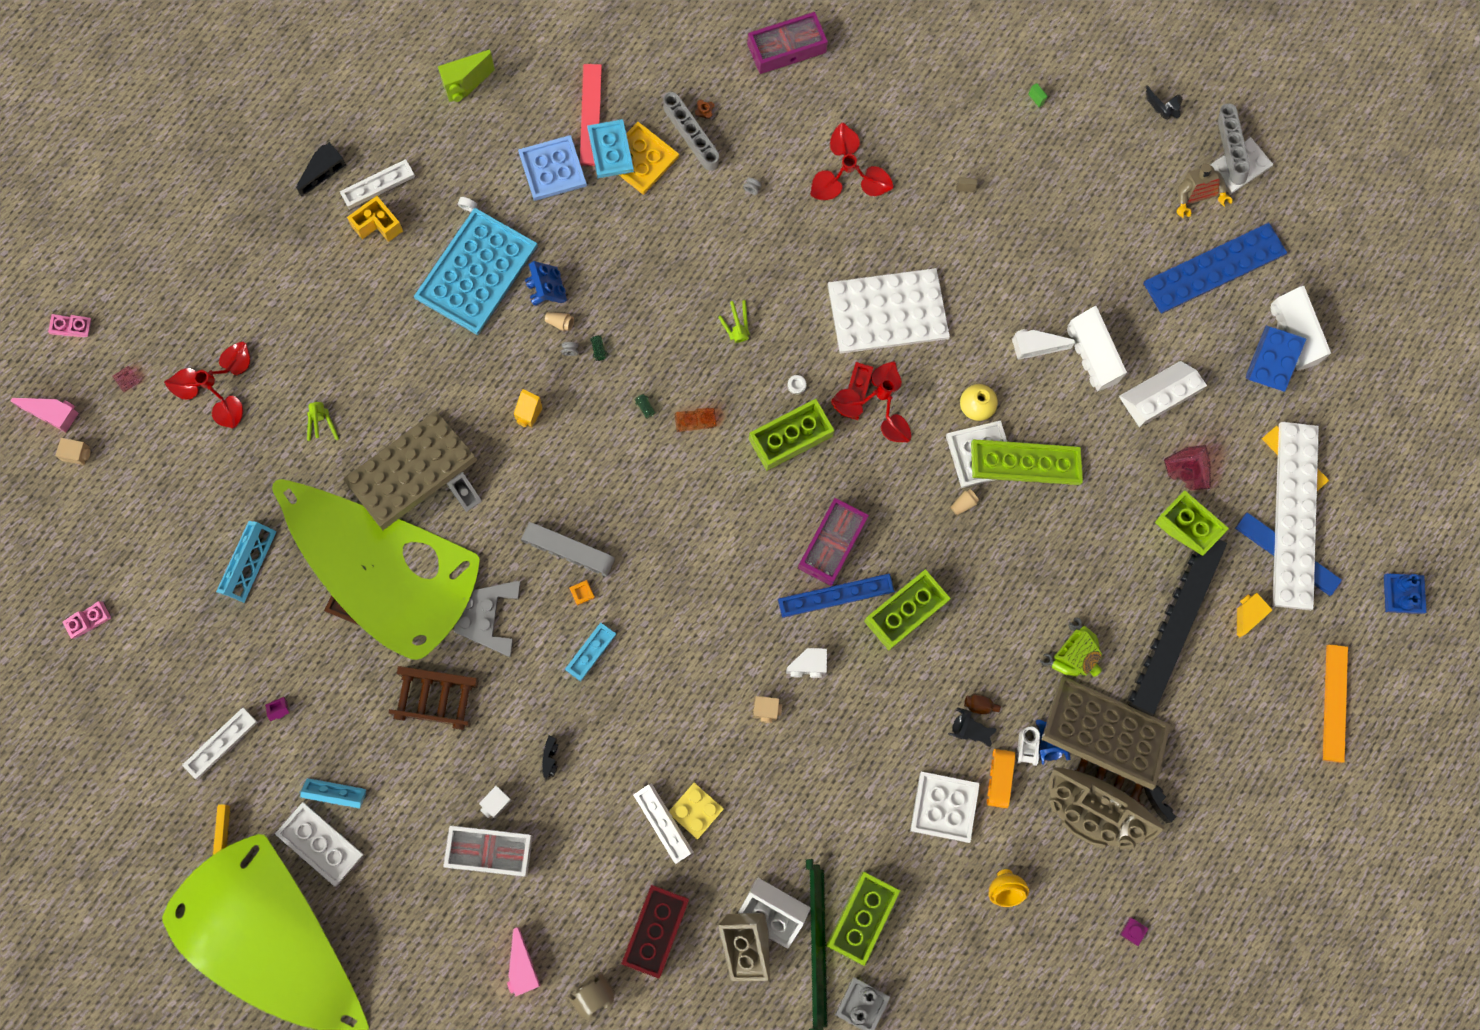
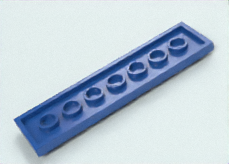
M1267 223L1144 281L1143 284L1162 314L1285 256L1287 251L1270 223Z

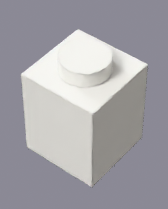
M495 786L479 803L482 806L480 811L488 818L491 816L496 818L512 800L500 788Z

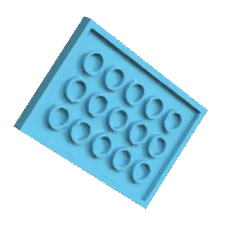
M475 208L426 277L414 298L474 334L479 335L538 247V244Z

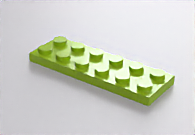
M976 439L971 441L972 478L1081 485L1083 483L1081 447Z

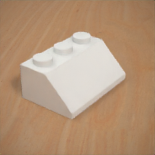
M757 878L738 914L765 913L769 938L788 949L803 926L810 907L764 880Z

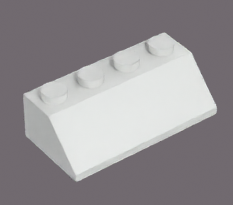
M1301 286L1276 298L1271 304V313L1273 316H1276L1278 329L1306 338L1295 366L1297 371L1318 365L1331 354V351L1305 287Z
M1094 306L1072 319L1068 324L1067 332L1075 341V350L1083 359V368L1086 371L1088 370L1090 374L1091 385L1097 391L1118 384L1127 372L1098 308Z
M1179 361L1121 394L1119 397L1137 425L1141 427L1200 393L1207 385L1196 369Z

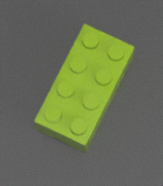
M814 399L750 432L749 441L764 468L768 471L832 438L835 430L817 399Z
M925 569L867 616L864 622L887 650L890 651L946 605L951 598Z
M861 872L826 947L865 966L900 890L866 872Z

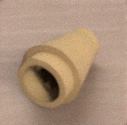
M548 311L545 316V322L565 332L572 329L574 317L568 313Z
M969 489L964 491L950 508L958 516L976 506L979 499Z

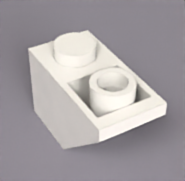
M807 648L787 667L786 674H791L790 677H802V674H810L811 678H822V675H825L827 672V649Z

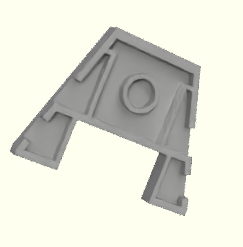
M515 581L473 590L464 612L455 624L454 632L507 657H511L513 639L493 637L498 598L519 599L521 582Z

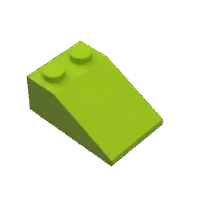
M490 49L438 66L449 102H459L464 97H467L495 70Z
M1185 490L1155 522L1169 536L1202 556L1229 529Z

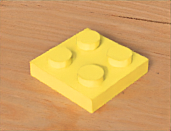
M693 783L669 812L673 819L698 840L724 808L698 785Z

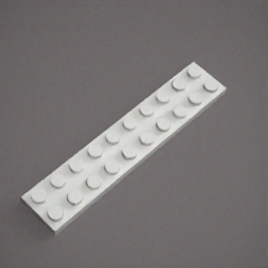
M1289 422L1279 423L1272 605L1276 607L1313 610L1319 426Z

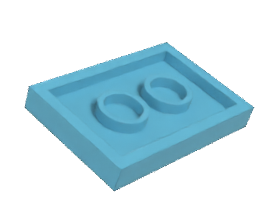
M623 119L587 125L597 178L634 172Z

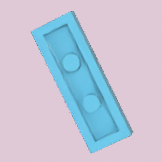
M600 622L565 668V671L581 682L615 638L616 633Z
M309 778L306 779L300 791L301 798L360 808L366 796V789Z

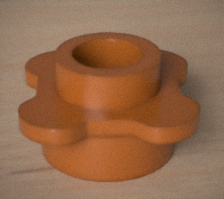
M698 100L695 115L702 118H711L714 103Z

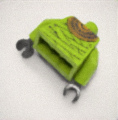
M1076 617L1074 621L1078 626H1074L1071 622L1068 626L1074 633L1054 656L1056 660H1052L1050 654H1044L1043 656L1049 658V662L1045 663L1040 660V663L1045 667L1051 665L1052 669L1064 675L1076 677L1079 675L1086 676L1090 673L1093 677H1096L1102 671V668L1097 664L1102 657V653L1099 650L1098 637L1089 628L1082 626L1081 619Z

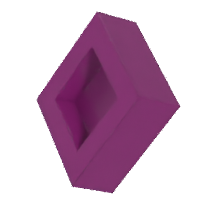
M285 697L265 705L270 722L289 714L288 703Z
M1129 917L1120 935L1134 945L1139 946L1148 928Z

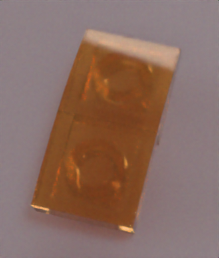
M700 408L695 411L676 412L677 432L716 427L715 408Z

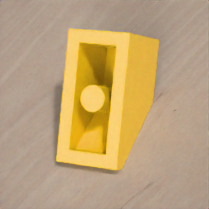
M522 389L514 411V417L519 425L533 427L543 409L540 397Z
M1258 593L1251 596L1247 594L1240 600L1242 604L1237 608V635L1239 638L1246 635L1272 611L1271 607Z

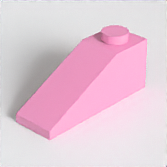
M11 399V402L17 407L64 432L68 431L79 414L74 410L75 406L66 400L62 403L57 399Z
M519 927L513 929L508 976L510 981L507 982L511 994L515 993V996L541 986Z

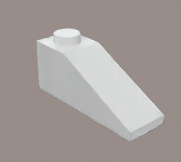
M1027 329L1017 331L1012 339L1018 360L1068 350L1075 344L1074 339L1036 330L1027 331Z

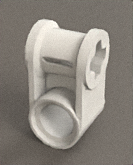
M1026 727L1019 733L1016 751V763L1018 764L1021 762L1032 763L1033 766L1038 764L1040 733L1035 727ZM1027 731L1032 732V741H1028L1025 738V733Z

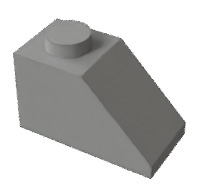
M463 472L446 483L466 512L482 501Z

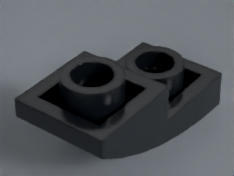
M550 735L545 744L542 760L543 777L549 780L550 776L554 777L558 768L555 765L556 760L550 758V756L555 755L559 744L556 743L557 739Z
M1157 784L1153 790L1144 786L1147 798L1156 813L1165 823H1171L1177 816L1172 813L1173 809L1166 803L1162 804L1166 798L1162 788Z

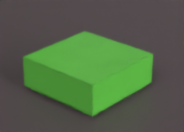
M1036 83L1031 87L1029 96L1038 107L1044 105L1047 95L1039 84Z

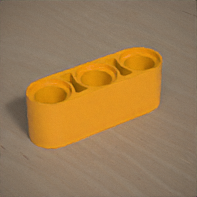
M994 749L992 755L994 760L992 759L990 771L992 779H989L987 806L1007 809L1011 795L1015 752Z

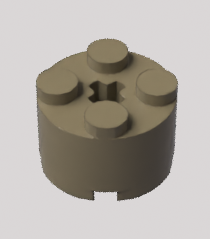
M598 972L597 978L595 975H592L575 988L577 992L574 995L570 993L567 996L579 1016L588 1021L597 1014L596 1010L602 1006L606 1008L614 1002L615 991L602 972Z

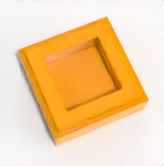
M587 580L569 587L577 606L595 598Z

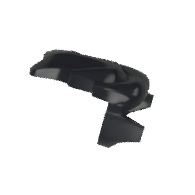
M1146 86L1147 100L1155 111L1161 114L1163 119L1169 120L1171 118L1170 115L1176 119L1180 117V105L1183 101V97L1180 94L1173 97L1167 104H1164L1152 92L1150 87Z
M957 707L956 711L962 715L957 716L952 726L953 733H948V735L961 740L980 741L987 747H991L990 736L996 733V728L984 727L983 724L975 722L970 717L971 711Z

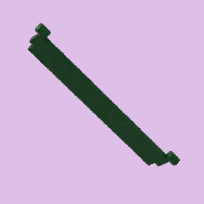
M806 859V870H810L813 1028L809 1030H824V1028L828 1027L824 870H820V865L814 864V859Z

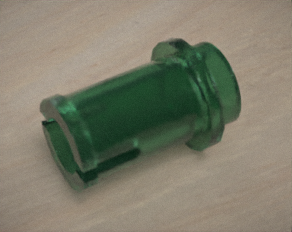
M593 336L590 338L594 352L593 358L596 361H602L607 358V351L604 349L602 336Z
M641 394L634 399L636 401L635 405L639 406L645 418L648 419L649 416L655 415L656 411L648 401L649 397Z

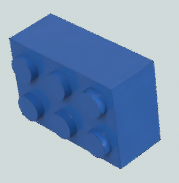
M1266 325L1245 378L1285 392L1306 338Z

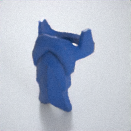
M1036 720L1040 733L1039 753L1042 765H1044V760H1057L1063 754L1066 760H1071L1070 752L1042 740L1047 721Z

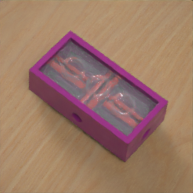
M815 12L749 32L747 39L748 48L759 74L825 54L828 44Z
M834 498L797 569L832 586L869 515Z

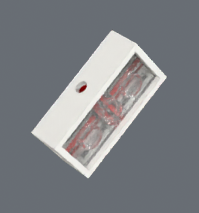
M449 826L443 867L527 877L533 836Z

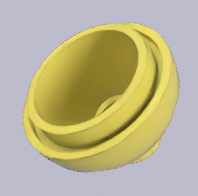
M984 384L971 385L965 389L960 398V406L963 413L975 421L989 419L995 413L998 405L995 392ZM982 396L984 401H979L978 397Z

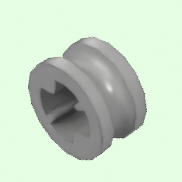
M747 178L743 186L745 191L753 195H757L758 189L762 187L761 183L753 178Z
M575 342L562 343V348H564L561 351L562 355L577 356L578 351L576 349H578L579 345Z

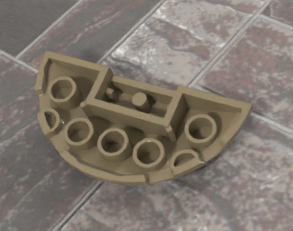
M1054 768L1048 785V789H1050L1049 802L1053 812H1057L1062 819V825L1077 838L1097 847L1119 846L1120 850L1135 848L1136 844L1144 841L1149 843L1164 830V826L1146 808L1116 787L1085 773L1065 768Z

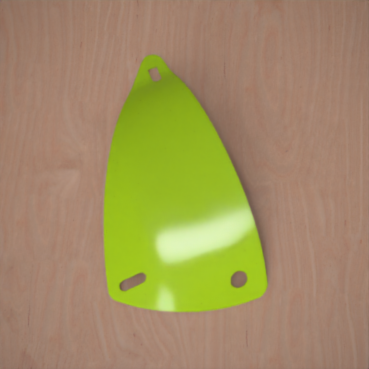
M278 479L273 483V493L281 506L287 526L302 555L334 599L369 635L390 650L409 659L418 660L427 656L449 634L464 612L474 589L480 562L477 554L400 519L382 530L363 505L329 492L284 479ZM290 489L297 498L295 504H291L283 494L286 490ZM410 542L424 543L435 550L439 569L434 578H421L408 567L403 556L405 544ZM469 561L470 565L456 579H450V574L462 562ZM416 636H426L425 643L421 645H414L412 643Z
M258 834L240 840L208 858L187 877L169 900L162 916V921L172 942L195 968L231 994L266 1013L303 1027L316 1030H369L359 1000L335 952L302 892L265 835ZM258 845V853L249 865L242 869L240 867L242 860L253 846ZM183 903L185 905V913L182 918L178 919L176 917V909L179 904ZM348 1015L356 1019L357 1023L354 1027H351L341 1022V1017Z

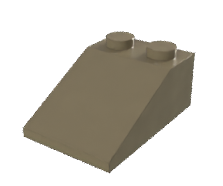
M765 913L727 914L718 927L731 982L769 981V931Z

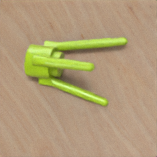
M731 301L730 304L736 326L732 328L733 331L730 330L721 315L718 318L729 334L730 340H734L735 343L747 341L750 332L748 329L746 301H742L744 327L742 324L740 325L734 302Z
M310 403L308 405L309 412H307V441L311 440L312 420L314 421L315 437L319 438L318 421L323 420L324 416L335 440H339L329 416V410L324 408V403Z

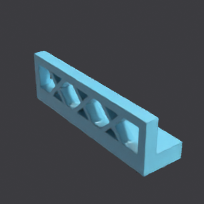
M248 521L217 588V593L229 596L243 603L245 602L277 531L258 522ZM262 529L268 532L269 535L266 541L260 543L258 536ZM258 547L260 555L257 559L252 560L250 553L252 549ZM250 565L252 572L249 577L244 578L242 571L244 567ZM242 583L244 590L241 596L233 594L235 586Z

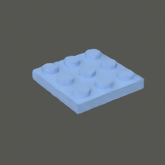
M571 135L518 149L534 201L587 186Z

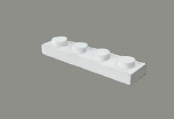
M405 159L340 191V194L350 210L375 196L415 178V175Z
M245 708L240 709L182 766L198 780L258 723L257 720Z
M652 783L635 793L634 797L674 863L676 864L692 854L693 850Z

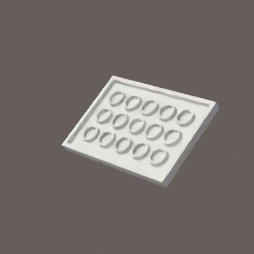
M936 268L828 282L840 354L946 340L950 337Z

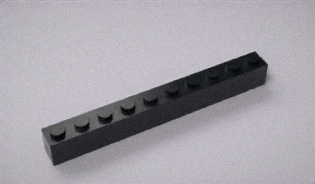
M1219 539L1203 556L1195 551L1194 554L1191 553L1186 562L1189 564L1188 568L1180 575L1179 580L1182 582L1179 587L1175 588L1172 594L1174 600L1165 610L1164 614L1167 615L1165 621H1161L1158 626V637L1154 638L1151 642L1150 648L1152 651L1150 656L1147 655L1142 665L1145 666L1143 672H1139L1135 679V683H1137L1135 690L1132 689L1128 695L1127 700L1130 701L1128 706L1150 716L1155 714L1226 548V542Z

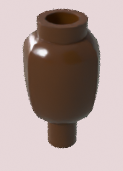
M980 694L967 695L964 701V706L977 714H989L991 711L999 713L1001 705L994 704L989 697Z

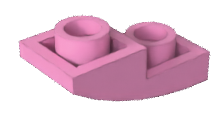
M52 314L48 332L52 335L88 337L91 318Z
M98 601L85 611L76 612L64 620L63 624L71 639H74L110 620L111 616L104 603Z

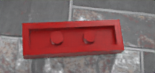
M855 362L848 389L856 391L860 395V401L865 399L874 367ZM860 415L857 416V417H847V418H851V419H854V420H859Z

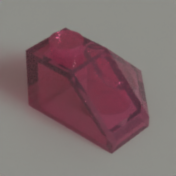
M1206 445L1186 447L1164 459L1168 476L1174 480L1178 478L1187 483L1185 487L1191 491L1211 488V464Z

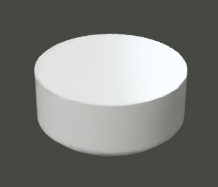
M460 197L458 206L472 212L477 207V203L466 197Z
M794 375L788 381V390L796 395L801 394L805 391L807 383L802 376Z

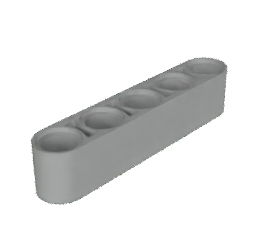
M674 92L665 94L663 98L665 113L703 167L709 171L715 170L719 165L718 151L680 97ZM693 130V131H695V132H694V133H688L687 131ZM703 144L704 147H698L697 145ZM713 158L714 161L711 162V161H708L707 159Z
M1224 104L1220 108L1218 117L1221 140L1230 180L1233 184L1242 185L1247 181L1250 165L1237 108L1233 104Z
M531 522L528 523L521 538V541L525 544L530 543L531 546L545 552L547 550L549 554L561 559L566 558V561L578 566L583 565L585 569L598 574L600 572L605 577L608 576L615 561V558L607 553Z

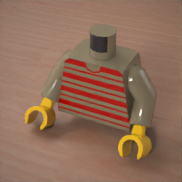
M1203 164L1200 169L1187 173L1184 181L1178 187V202L1181 206L1177 209V214L1180 217L1184 218V212L1186 216H1191V209L1187 208L1186 205L1216 197L1218 193H1220L1218 198L1220 204L1225 207V199L1232 204V198L1226 194L1225 180L1220 172L1215 171L1213 166L1209 164Z

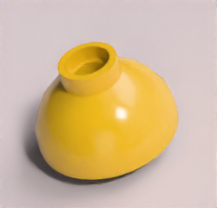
M1009 869L999 871L997 877L992 881L989 886L988 895L990 901L998 906L1013 907L1019 905L1028 897L1029 888L1020 876L1013 874Z

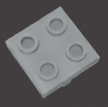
M853 977L835 1015L862 1030H875L890 997Z

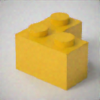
M375 196L347 217L351 227L362 240L376 229L379 230L388 242L403 232L400 222L378 196Z

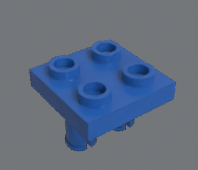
M536 261L531 262L529 268L532 276L527 277L525 282H528L526 285L529 289L535 287L537 291L530 296L532 304L537 306L545 300L557 303L567 301L566 290L562 284L558 268Z
M1388 573L1384 575L1385 612L1427 613L1424 575Z

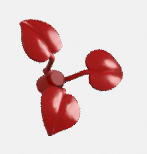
M842 122L834 130L830 139V149L833 154L837 156L844 154L842 168L836 177L831 171L823 170L818 172L813 178L810 195L817 200L836 198L842 190V184L837 180L844 171L850 173L857 170L859 175L864 178L861 182V188L869 196H880L892 190L893 182L890 176L877 166L868 167L865 175L862 173L859 166L856 165L857 159L853 155L859 148V137Z
M245 342L233 344L221 354L219 365L225 368V370H210L209 372L199 370L196 372L193 369L185 368L165 380L166 387L175 396L184 400L195 398L199 392L198 386L209 389L221 400L212 408L213 420L223 427L236 428L243 416V405L237 397L232 395L224 400L212 387L215 383L213 375L226 374L229 371L234 375H240L249 368L250 354Z
M895 361L883 364L873 371L871 381L878 388L864 400L860 401V395L852 389L840 390L831 399L834 408L846 417L861 415L863 412L862 404H865L875 395L880 400H887L885 416L887 420L881 424L882 434L893 442L908 443L911 441V431L907 421L898 414L889 416L891 400L893 399L891 394L898 391L902 383Z

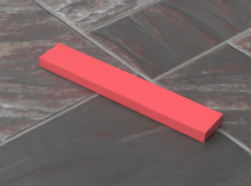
M583 64L580 166H595L587 125L600 123L601 64Z

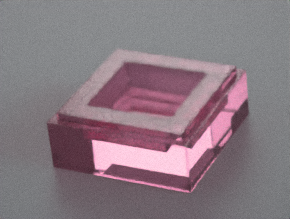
M130 366L112 376L123 392L140 383V380Z

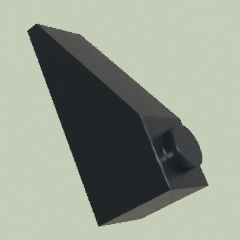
M330 142L320 146L314 153L296 185V189L301 197L346 166L343 157Z

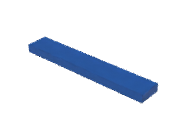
M1245 513L1235 529L1274 556L1275 532L1249 513ZM1315 561L1314 585L1331 596L1342 579Z
M889 573L778 598L781 616L785 618L891 594L895 591Z

